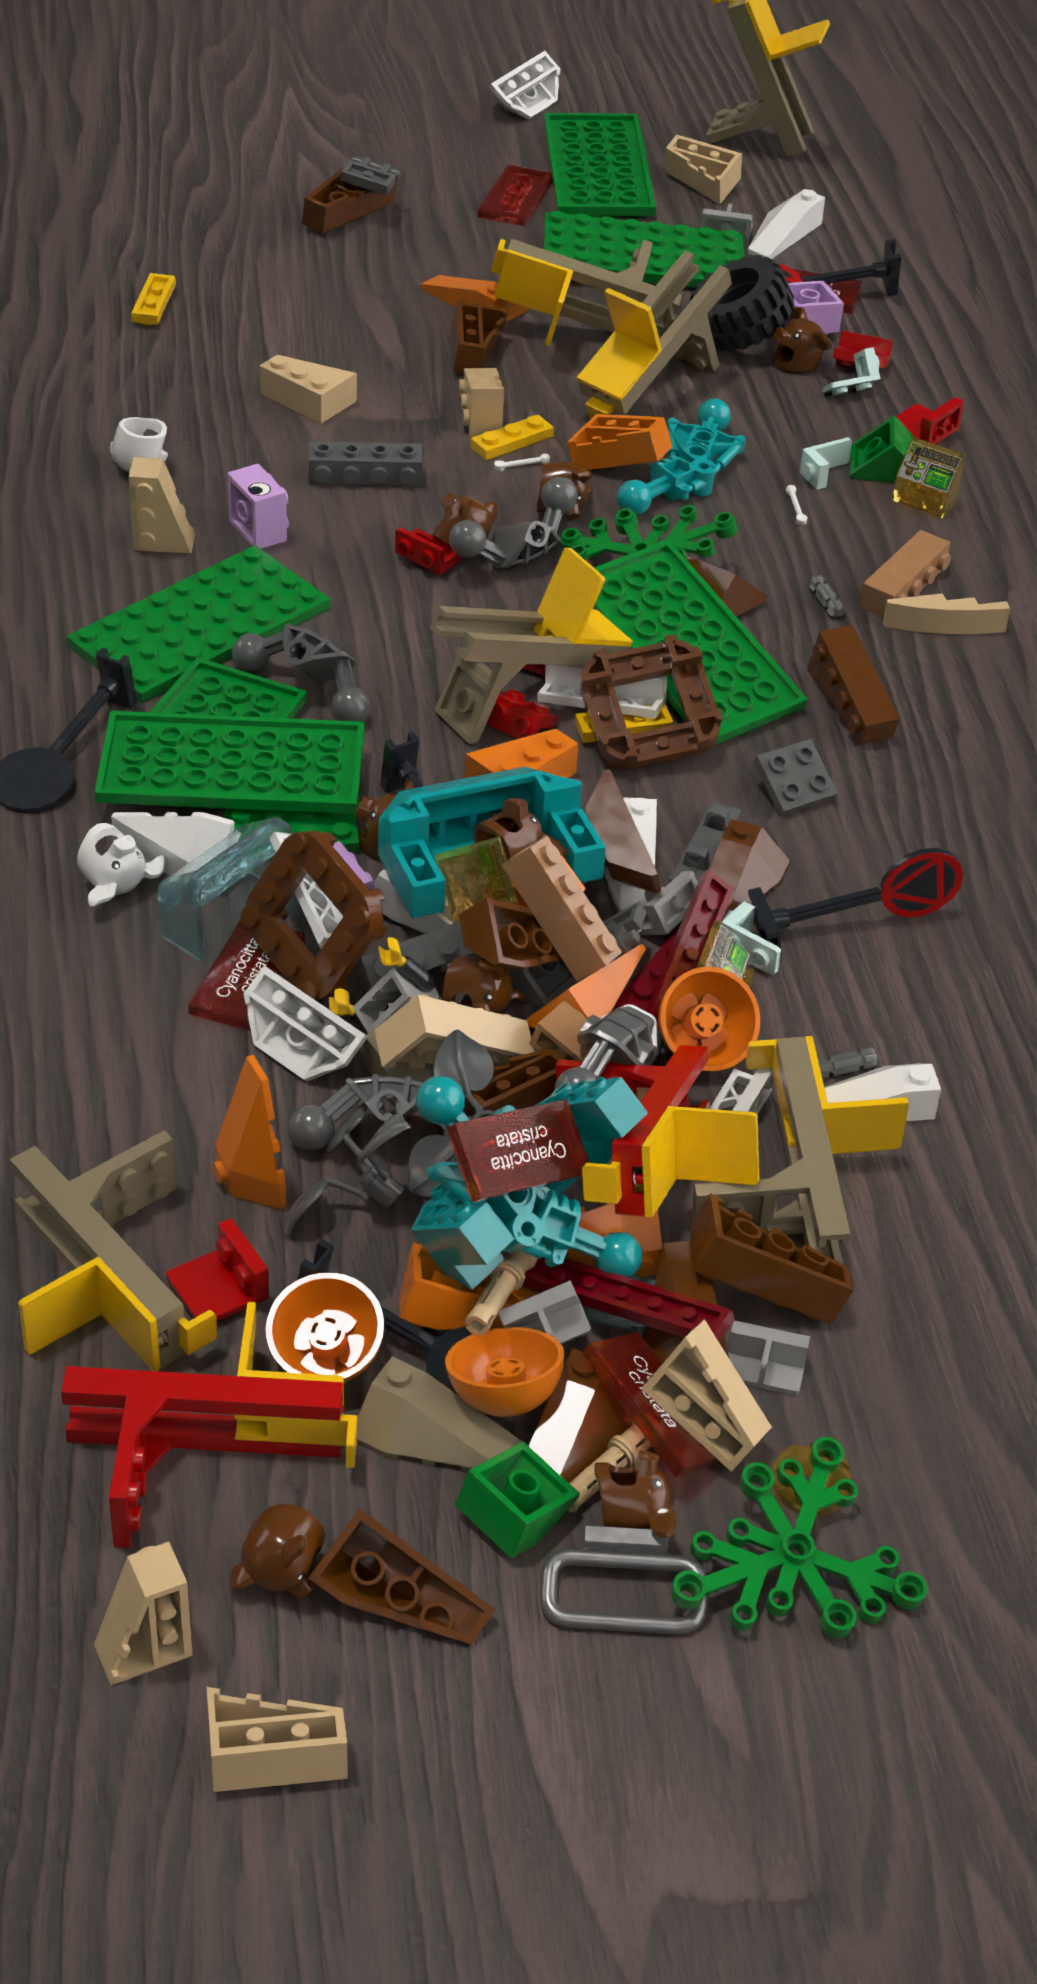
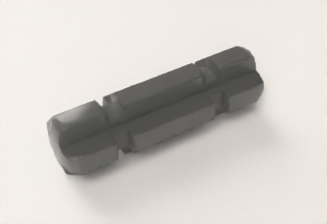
M822 575L811 577L809 587L829 615L834 619L838 616H844L846 607Z
M873 1047L858 1049V1053L852 1050L830 1055L828 1060L825 1057L818 1058L822 1079L828 1078L830 1073L831 1076L859 1071V1067H862V1069L875 1067L878 1057Z

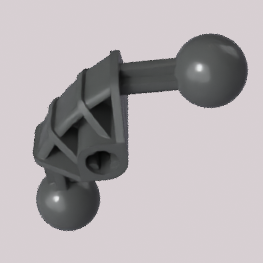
M554 477L544 484L541 491V500L546 508L542 522L531 521L500 526L496 529L491 542L486 539V533L479 523L472 520H463L455 524L450 531V547L455 554L463 558H472L480 555L491 561L492 567L497 570L525 565L529 560L544 556L555 544H559L558 526L562 514L569 512L575 506L578 499L577 488L571 480L565 477Z
M288 623L285 625L284 631L263 638L260 635L250 633L242 635L235 641L232 647V658L235 665L242 671L248 673L259 672L267 666L271 655L284 651L285 657L290 664L315 680L328 682L336 679L338 692L334 695L331 703L332 714L336 720L364 722L368 718L371 711V702L368 695L356 687L352 667L355 665V658L344 652L341 646L333 640L323 638L310 628H300Z
M631 1004L617 1008L600 1018L591 1015L577 1035L578 1043L591 1050L580 1067L570 1068L558 1077L554 1091L567 1082L576 1084L585 1079L588 1082L595 1081L600 1077L609 1060L619 1064L651 1066L662 1050V1037L657 1029L655 1017Z
M373 1074V1077L356 1079L349 1077L345 1080L347 1083L321 1106L305 1105L298 1108L291 1115L288 1122L289 1137L295 1146L304 1151L323 1149L329 1144L334 1135V1122L360 1100L368 1106L382 1124L393 1116L389 1112L385 1113L384 1104L387 1101L392 1104L396 1103V1113H400L406 1121L418 1110L416 1096L423 1082L413 1080L410 1076L398 1078L380 1077L379 1074ZM439 1125L444 1130L443 1136L447 1137L452 1142L453 1147L458 1144L445 1125ZM463 1149L459 1152L463 1156L466 1155Z

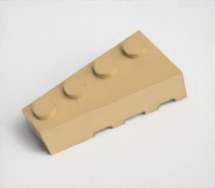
M417 995L411 998L406 1005L374 1030L381 1066L394 1068L396 1062H408L410 1069H424L425 1063L434 1064L440 1045L456 1029H459L465 1035L481 1044L490 1054L494 1067L509 1064L510 1057L535 1051L534 1047L529 1044L531 1034L527 1020L485 1011L482 1008L460 1005L456 1002L430 998L427 995Z

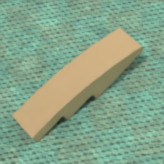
M943 593L887 599L883 625L884 627L938 634L1006 632L1010 607L1007 601L978 604L975 597L946 600Z

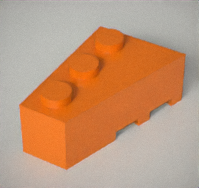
M596 414L566 442L572 462L586 470L657 462L672 448L664 417Z
M552 729L466 753L465 778L520 767H529L556 776L569 778L577 771L578 743L558 729Z

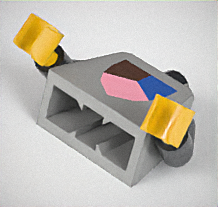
M393 937L387 939L390 950H384L381 946H378L381 962L386 966L397 965V968H391L355 1005L350 1004V995L345 989H336L334 991L335 998L329 997L330 1011L339 1017L349 1014L350 1019L364 1026L367 1033L373 1032L406 1005L411 998L417 995H427L430 998L439 999L432 976L409 956L403 957L399 942Z

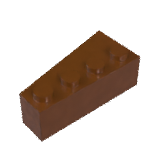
M340 169L304 198L301 224L310 227L313 231L325 233L389 205L395 199L397 180H395L394 186L387 195L376 194L369 189L351 186L349 183L341 181L342 169Z
M849 625L819 631L807 670L859 745L893 738L900 719L854 626Z
M710 1193L689 1227L695 1272L700 1273L706 1279L718 1280L734 1286L742 1293H752L765 1298L776 1306H785L801 1312L809 1319H819L832 1324L854 1291L849 1267L806 1244L799 1249L786 1236V1233L775 1227L770 1232L751 1222L753 1215L740 1208L736 1214L720 1206L723 1199Z

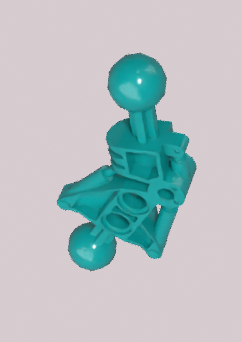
M712 398L703 402L697 411L699 425L684 424L675 418L668 419L667 429L672 443V448L668 451V457L651 465V482L646 484L637 479L629 480L619 487L616 495L619 508H629L636 515H641L649 509L652 498L660 494L665 495L671 501L678 498L686 500L689 497V493L696 496L709 495L712 492L715 474L723 470L737 454L744 452L746 442L744 436H732L721 432L731 421V412L728 405L720 399Z
M433 1076L422 1084L416 1096V1106L420 1115L429 1123L445 1125L466 1154L458 1162H439L430 1166L427 1169V1176L432 1181L440 1182L463 1203L467 1201L470 1203L487 1202L515 1238L503 1251L507 1253L521 1251L538 1259L544 1257L547 1266L554 1267L563 1263L568 1249H573L595 1258L597 1267L605 1273H613L630 1278L638 1271L642 1264L643 1250L636 1238L629 1233L617 1231L602 1237L578 1227L581 1218L580 1203L576 1199L568 1200L564 1194L557 1196L554 1190L540 1186L535 1175L537 1169L531 1155L529 1162H525L523 1159L520 1164L514 1162H520V1156L516 1154L513 1157L514 1153H519L522 1158V1152L528 1151L525 1141H523V1144L519 1142L521 1138L517 1131L520 1132L516 1110L513 1106L507 1105L495 1111L491 1129L482 1138L463 1112L465 1108V1094L460 1084L453 1078L444 1076ZM509 1133H517V1138L512 1140L513 1142H516V1140L518 1139L517 1143L513 1144L511 1142ZM504 1134H506V1135L508 1136V1140H509V1143H510V1147H508V1145H506V1143H508V1142H507V1137L504 1136ZM503 1135L504 1141L500 1142L499 1145L504 1143V1146H498L496 1136ZM527 1152L523 1153V1158L525 1160L529 1159V1155ZM504 1156H507V1157H508L509 1164L511 1165L510 1168H508V1166L505 1167V1170H504L503 1168H501V1166H503V1164H502L501 1158H499V1157H502V1158H503L504 1165L506 1166V1165H508V1163H507V1158L504 1157ZM484 1157H486L490 1163V1170L486 1167L484 1163ZM495 1157L499 1159V1163L494 1165L495 1168L500 1165L498 1169H494L491 1159ZM497 1159L493 1160V1164L498 1162ZM507 1188L511 1190L513 1194V1201L509 1198L507 1194Z

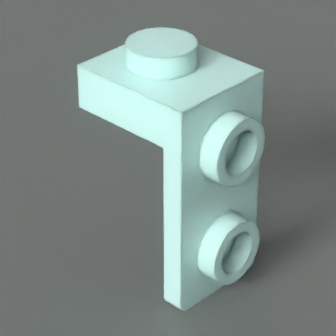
M874 347L863 349L853 355L858 378L830 383L822 388V392H832L833 396L848 393L850 388L856 387V391L872 388V383L880 379L878 370L879 359L875 355Z
M846 437L803 449L799 473L817 490L825 488L827 486L829 468L849 462L852 440Z
M743 901L734 911L730 910L721 922V929L722 927L726 928L730 933L726 943L724 942L725 947L723 948L721 945L720 947L726 951L731 936H733L750 954L747 962L773 976L778 972L781 949L751 933L755 906Z

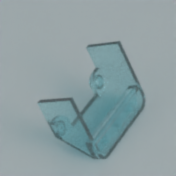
M278 817L243 825L176 873L165 878L158 887L160 936L197 960L203 959L202 906L248 873L260 879L276 854L269 838L274 832L291 834V826Z

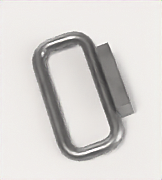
M585 1526L583 1549L559 1550L550 1555L543 1564L540 1581L541 1609L551 1622L566 1628L686 1634L699 1628L705 1620L708 1610V1595L704 1596L702 1603L698 1607L691 1609L684 1617L568 1611L562 1609L557 1603L558 1572L561 1568L570 1565L673 1572L694 1571L702 1577L706 1576V1572L698 1562L690 1557L667 1554L669 1538L656 1536L651 1529Z

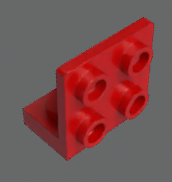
M954 397L934 411L920 404H914L896 417L914 436L915 444L918 447L931 448L959 430L964 401Z
M232 1218L218 1223L219 1240L215 1242V1251L166 1272L167 1281L193 1319L208 1310H212L216 1315V1321H219L247 1309L248 1302H256L258 1304L269 1299L268 1267Z

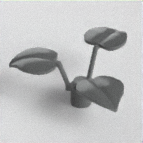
M456 1029L444 1039L437 1051L433 1064V1076L453 1078L461 1085L466 1099L476 1112L470 1118V1121L482 1138H484L491 1129L495 1112L483 1110V1106L479 1105L471 1091L482 1090L490 1083L494 1074L493 1060L481 1044L465 1035L459 1029ZM429 1135L420 1139L412 1148L408 1160L409 1191L418 1196L431 1197L430 1192L440 1182L430 1180L427 1176V1169L439 1162H458L464 1157L459 1153L462 1150L460 1145L457 1144L453 1147L452 1142L442 1135Z
M362 1103L351 1113L348 1120L340 1124L334 1131V1135L325 1149L331 1152L342 1140L358 1157L357 1162L359 1164L363 1163L368 1168L359 1180V1183L363 1185L362 1190L330 1177H326L322 1181H316L297 1198L286 1215L284 1233L289 1239L296 1221L322 1192L330 1186L357 1195L363 1201H366L370 1196L383 1209L388 1208L397 1199L404 1186L383 1169L374 1156V1151L395 1135L404 1130L411 1129L400 1113L394 1114L376 1131L363 1151L351 1139L350 1131L361 1123L368 1106Z

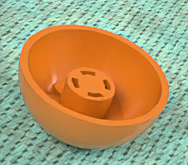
M699 967L682 974L668 987L659 1006L658 1026L662 1040L672 1055L679 1045L708 1047V1062L702 1071H720L731 1068L746 1058L748 1042L757 1041L759 1035L760 1011L753 992L736 974L719 967Z
M338 1273L313 1274L289 1285L273 1303L266 1324L268 1346L274 1359L285 1372L344 1376V1383L356 1378L373 1362L380 1349L384 1334L383 1314L374 1294L360 1281Z
M523 1327L489 1329L487 1334L483 1336L472 1334L453 1345L446 1355L445 1365L454 1390L468 1405L487 1415L513 1417L534 1410L550 1397L561 1378L564 1366V1349L555 1337L540 1330Z

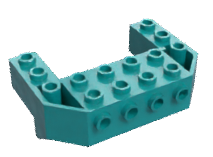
M520 767L399 791L379 817L378 856L411 918L444 912L446 880L438 865L480 857L473 841L474 827L483 820L489 819L492 813H501L507 799L519 798L524 799L528 803V812L539 820L542 833L559 841L568 851L564 859L581 883L603 878L606 846L580 806L582 783L579 780L556 776L529 767Z
M600 1077L595 1081L588 1082L585 1079L576 1084L564 1083L550 1097L529 1110L525 1108L516 1114L523 1139H529L528 1136L522 1133L524 1129L528 1130L524 1131V1134L529 1135L530 1140L526 1141L524 1139L530 1155V1150L532 1149L534 1158H537V1148L539 1159L534 1160L532 1158L537 1169L535 1175L540 1186L554 1190L558 1196L582 1175V1168L585 1163L606 1164L612 1158V1142L614 1139L622 1138L648 1112L622 1077L609 1079ZM540 1126H544V1127L546 1128V1130H547V1135H546L545 1137H542V1136L540 1135V1134H542V1135H545V1134H546V1131H545V1129H544L543 1127H541L540 1130H539V1127H540ZM535 1127H537L538 1136H539V1138L537 1137L536 1139H535V1137L537 1136V1133H536V1128H535ZM552 1140V1142H551L550 1145H551V1147H552V1149H553L555 1155L553 1154V1152H552V1150H551V1148H550V1156L548 1157V1154H549V1141ZM563 1146H564V1147H565V1150H566V1154H565V1156H564L563 1158H559L556 1154H558L559 1156H563V1155H564V1148H563ZM539 1147H546V1153L542 1154V1156L547 1154L546 1158L540 1156ZM484 1157V1163L486 1167L490 1170V1163L488 1159ZM440 1183L430 1192L432 1198L422 1206L411 1231L445 1274L469 1290H473L505 1259L500 1252L515 1238L487 1202L470 1203L467 1201L463 1203ZM507 1188V1194L509 1198L513 1201V1194L511 1190Z

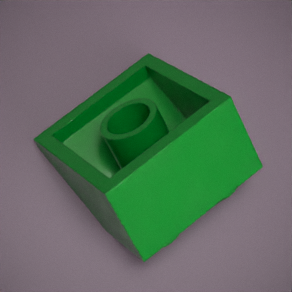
M895 415L852 444L850 476L853 479L894 482L900 478L898 474L906 455H911V459L913 457L915 448L912 445H915L913 443L915 441L914 436ZM908 468L907 472L911 473L912 469Z
M522 1441L469 1470L455 1506L512 1559L538 1544L577 1501L580 1493Z

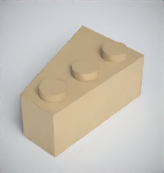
M676 135L666 147V173L719 205L741 179L742 153Z
M276 355L259 365L260 394L321 424L357 402V373L281 355Z
M464 368V379H459V396H461L463 426H468L469 437L478 436L484 432L503 427L504 387H502V382L499 380L497 369Z
M133 457L128 476L133 550L191 554L196 533L193 526L189 525L185 515L186 510L183 504H180L175 493V485L163 458Z
M705 1319L682 1340L642 1388L646 1394L731 1472L772 1428Z
M169 1542L142 1548L137 1553L126 1558L94 1643L111 1686L193 1656L187 1580Z
M207 1687L214 1792L348 1779L347 1738L343 1708L289 1699L287 1705L263 1702L261 1701V1695L247 1693L244 1699L220 1695V1689Z

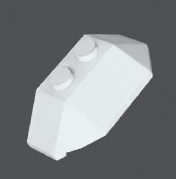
M543 51L491 83L489 88L498 102L507 111L529 120L557 102L560 68L547 52Z
M266 966L262 967L244 993L253 1044L306 1082L348 1066L368 1038L364 1033Z

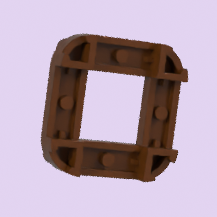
M665 635L664 642L609 654H606L604 648L593 653V657L585 664L581 672L580 691L598 750L610 767L614 769L638 768L701 754L716 745L722 721L721 709H717L702 663L703 654L698 646L694 648L689 643L676 639L677 635ZM671 675L686 722L631 734L630 729L626 728L614 687Z
M312 830L292 833L283 841L251 891L246 907L241 911V921L244 926L248 927L253 939L286 980L312 999L318 1000L335 996L334 991L336 989L347 990L350 987L345 982L373 939L383 938L387 926L382 925L383 913L380 901H384L385 898L380 889L369 890L333 847L337 841L334 835L329 832L322 833ZM307 873L343 915V918L316 958L285 922L289 915L285 906Z

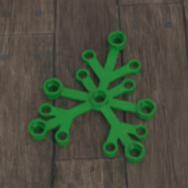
M686 505L679 509L680 519L666 539L659 541L662 535L670 529L669 519L666 515H658L651 520L653 529L643 541L637 530L639 523L636 513L629 508H624L616 513L614 522L617 532L627 535L631 545L612 542L607 534L608 529L603 518L593 519L589 523L591 535L596 538L582 536V533L576 528H568L562 532L560 542L562 550L564 548H572L586 561L605 552L626 556L669 539L687 560L686 552L698 554L702 558L710 557L715 553L712 539L703 538L697 543L691 541L713 533L718 538H730L737 533L738 527L736 519L731 513L720 512L715 516L712 523L686 531L690 524L697 520L696 508L692 505Z
M821 1437L814 1442L809 1453V1461L813 1467L809 1483L803 1475V1466L795 1459L788 1458L783 1460L777 1471L778 1481L784 1486L791 1487L802 1505L794 1530L771 1493L775 1481L771 1468L759 1462L748 1464L744 1468L739 1480L740 1489L747 1498L756 1500L775 1534L752 1526L744 1518H735L729 1523L726 1531V1539L729 1543L716 1539L713 1534L706 1531L696 1533L690 1545V1552L696 1559L705 1561L716 1557L734 1565L703 1577L694 1571H682L675 1577L670 1594L673 1602L678 1607L686 1610L694 1609L702 1603L705 1595L746 1580L740 1600L733 1606L729 1620L735 1629L747 1631L753 1627L757 1618L755 1607L766 1573L782 1566L776 1587L770 1591L766 1600V1608L769 1613L777 1617H782L789 1613L794 1601L792 1590L799 1573L822 1612L820 1625L824 1632L832 1638H843L851 1633L856 1623V1611L847 1601L834 1599L817 1569L846 1579L860 1602L858 1615L868 1624L878 1623L886 1610L884 1600L877 1596L873 1590L892 1596L894 1603L899 1608L912 1610L922 1604L928 1587L923 1577L915 1572H903L896 1579L886 1576L896 1570L900 1561L898 1552L890 1546H882L877 1549L876 1553L854 1562H848L816 1549L815 1542L810 1533L817 1511L835 1504L840 1507H849L854 1503L858 1495L857 1485L849 1479H840L834 1486L824 1489L829 1473L835 1472L840 1467L844 1457V1449L837 1440L831 1437ZM820 1457H826L829 1461H825ZM784 1470H792L796 1476L787 1475ZM750 1482H755L761 1487L753 1486ZM839 1490H846L851 1496H844ZM740 1529L744 1531L746 1535L739 1536L735 1534L733 1530ZM704 1542L710 1549H701L697 1543ZM751 1543L767 1549L769 1552L758 1555L739 1547ZM790 1550H796L801 1555H795ZM880 1557L888 1558L892 1564L883 1563ZM681 1591H689L693 1597H687ZM902 1591L909 1592L913 1598L904 1595ZM780 1598L784 1600L786 1605H777L773 1599ZM866 1605L874 1606L878 1613L868 1611ZM744 1612L750 1619L743 1620L738 1617L737 1613ZM831 1619L840 1621L842 1626L834 1624Z

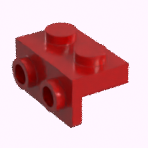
M844 330L841 332L839 346L834 348L833 358L839 359L838 364L854 367L853 355L863 349L874 347L875 355L879 359L878 370L880 372V368H886L889 365L893 340Z
M401 527L395 530V553L439 575H442L462 560V557L453 552L449 544L418 528L412 532Z
M508 689L507 692L499 693L486 724L516 739L538 734L540 728H555L559 716L549 712V706L537 701L531 703L524 699L525 695L523 693Z

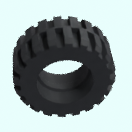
M766 256L741 257L740 260H731L723 266L729 269L732 284L707 314L716 350L732 352L736 349L744 350L750 345L762 343L763 339L773 336L775 330L778 327H783L785 320L790 318L794 306L793 293L780 265ZM708 273L704 280L696 285L695 291L691 294L690 301L713 273Z

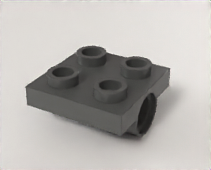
M811 739L757 755L753 760L779 816L834 799L838 794Z

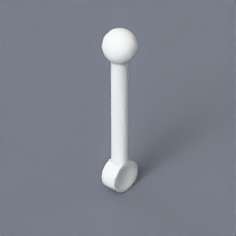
M544 453L540 457L510 462L498 460L494 463V469L496 471H503L507 467L540 462L545 464L550 462V456Z
M788 485L786 493L791 497L797 514L796 524L805 525L807 523V516L802 514L796 497L797 489L794 485Z

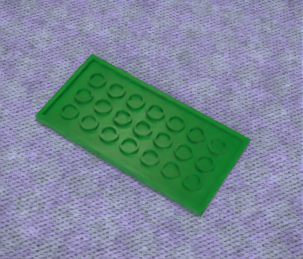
M544 113V127L557 211L571 215L586 214L590 217L612 216L621 218L623 216H636L646 218L648 216H655L656 205L638 114Z
M561 211L545 212V250L615 273L629 268L635 248H641L643 240L652 242V248L642 280L645 283L658 284L685 250L694 254L695 258L692 260V263L699 266L698 272L685 286L695 288L699 282L704 280L708 273H713L715 268L720 265L724 266L731 260H740L741 257H744L742 233H738L735 230L719 231L709 227L692 228L683 224L673 226L664 225L661 222H639L635 219L617 220L609 216L599 218L590 217L586 214H564Z
M669 539L594 567L605 577V582L593 610H598L633 641L630 649L664 642L665 635H677L676 639L685 641L694 648L697 646L700 648L703 654L702 663L717 709H721L722 721L716 745L806 707L808 698ZM667 675L666 700L686 722L672 676Z
M254 545L67 635L66 642L70 649L96 669H98L96 654L102 647L108 649L109 658L117 661L123 655L128 656L136 697L142 704L169 690L197 657L221 664L232 658V647L235 641L242 635L253 633L266 638L284 631V627L288 623L296 626L330 609L331 598Z
M110 711L94 792L95 803L355 814L358 807L365 722Z

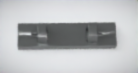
M711 801L669 879V883L682 871H693L697 882L699 881L701 874L709 870L721 837L730 820H741V809L726 807Z

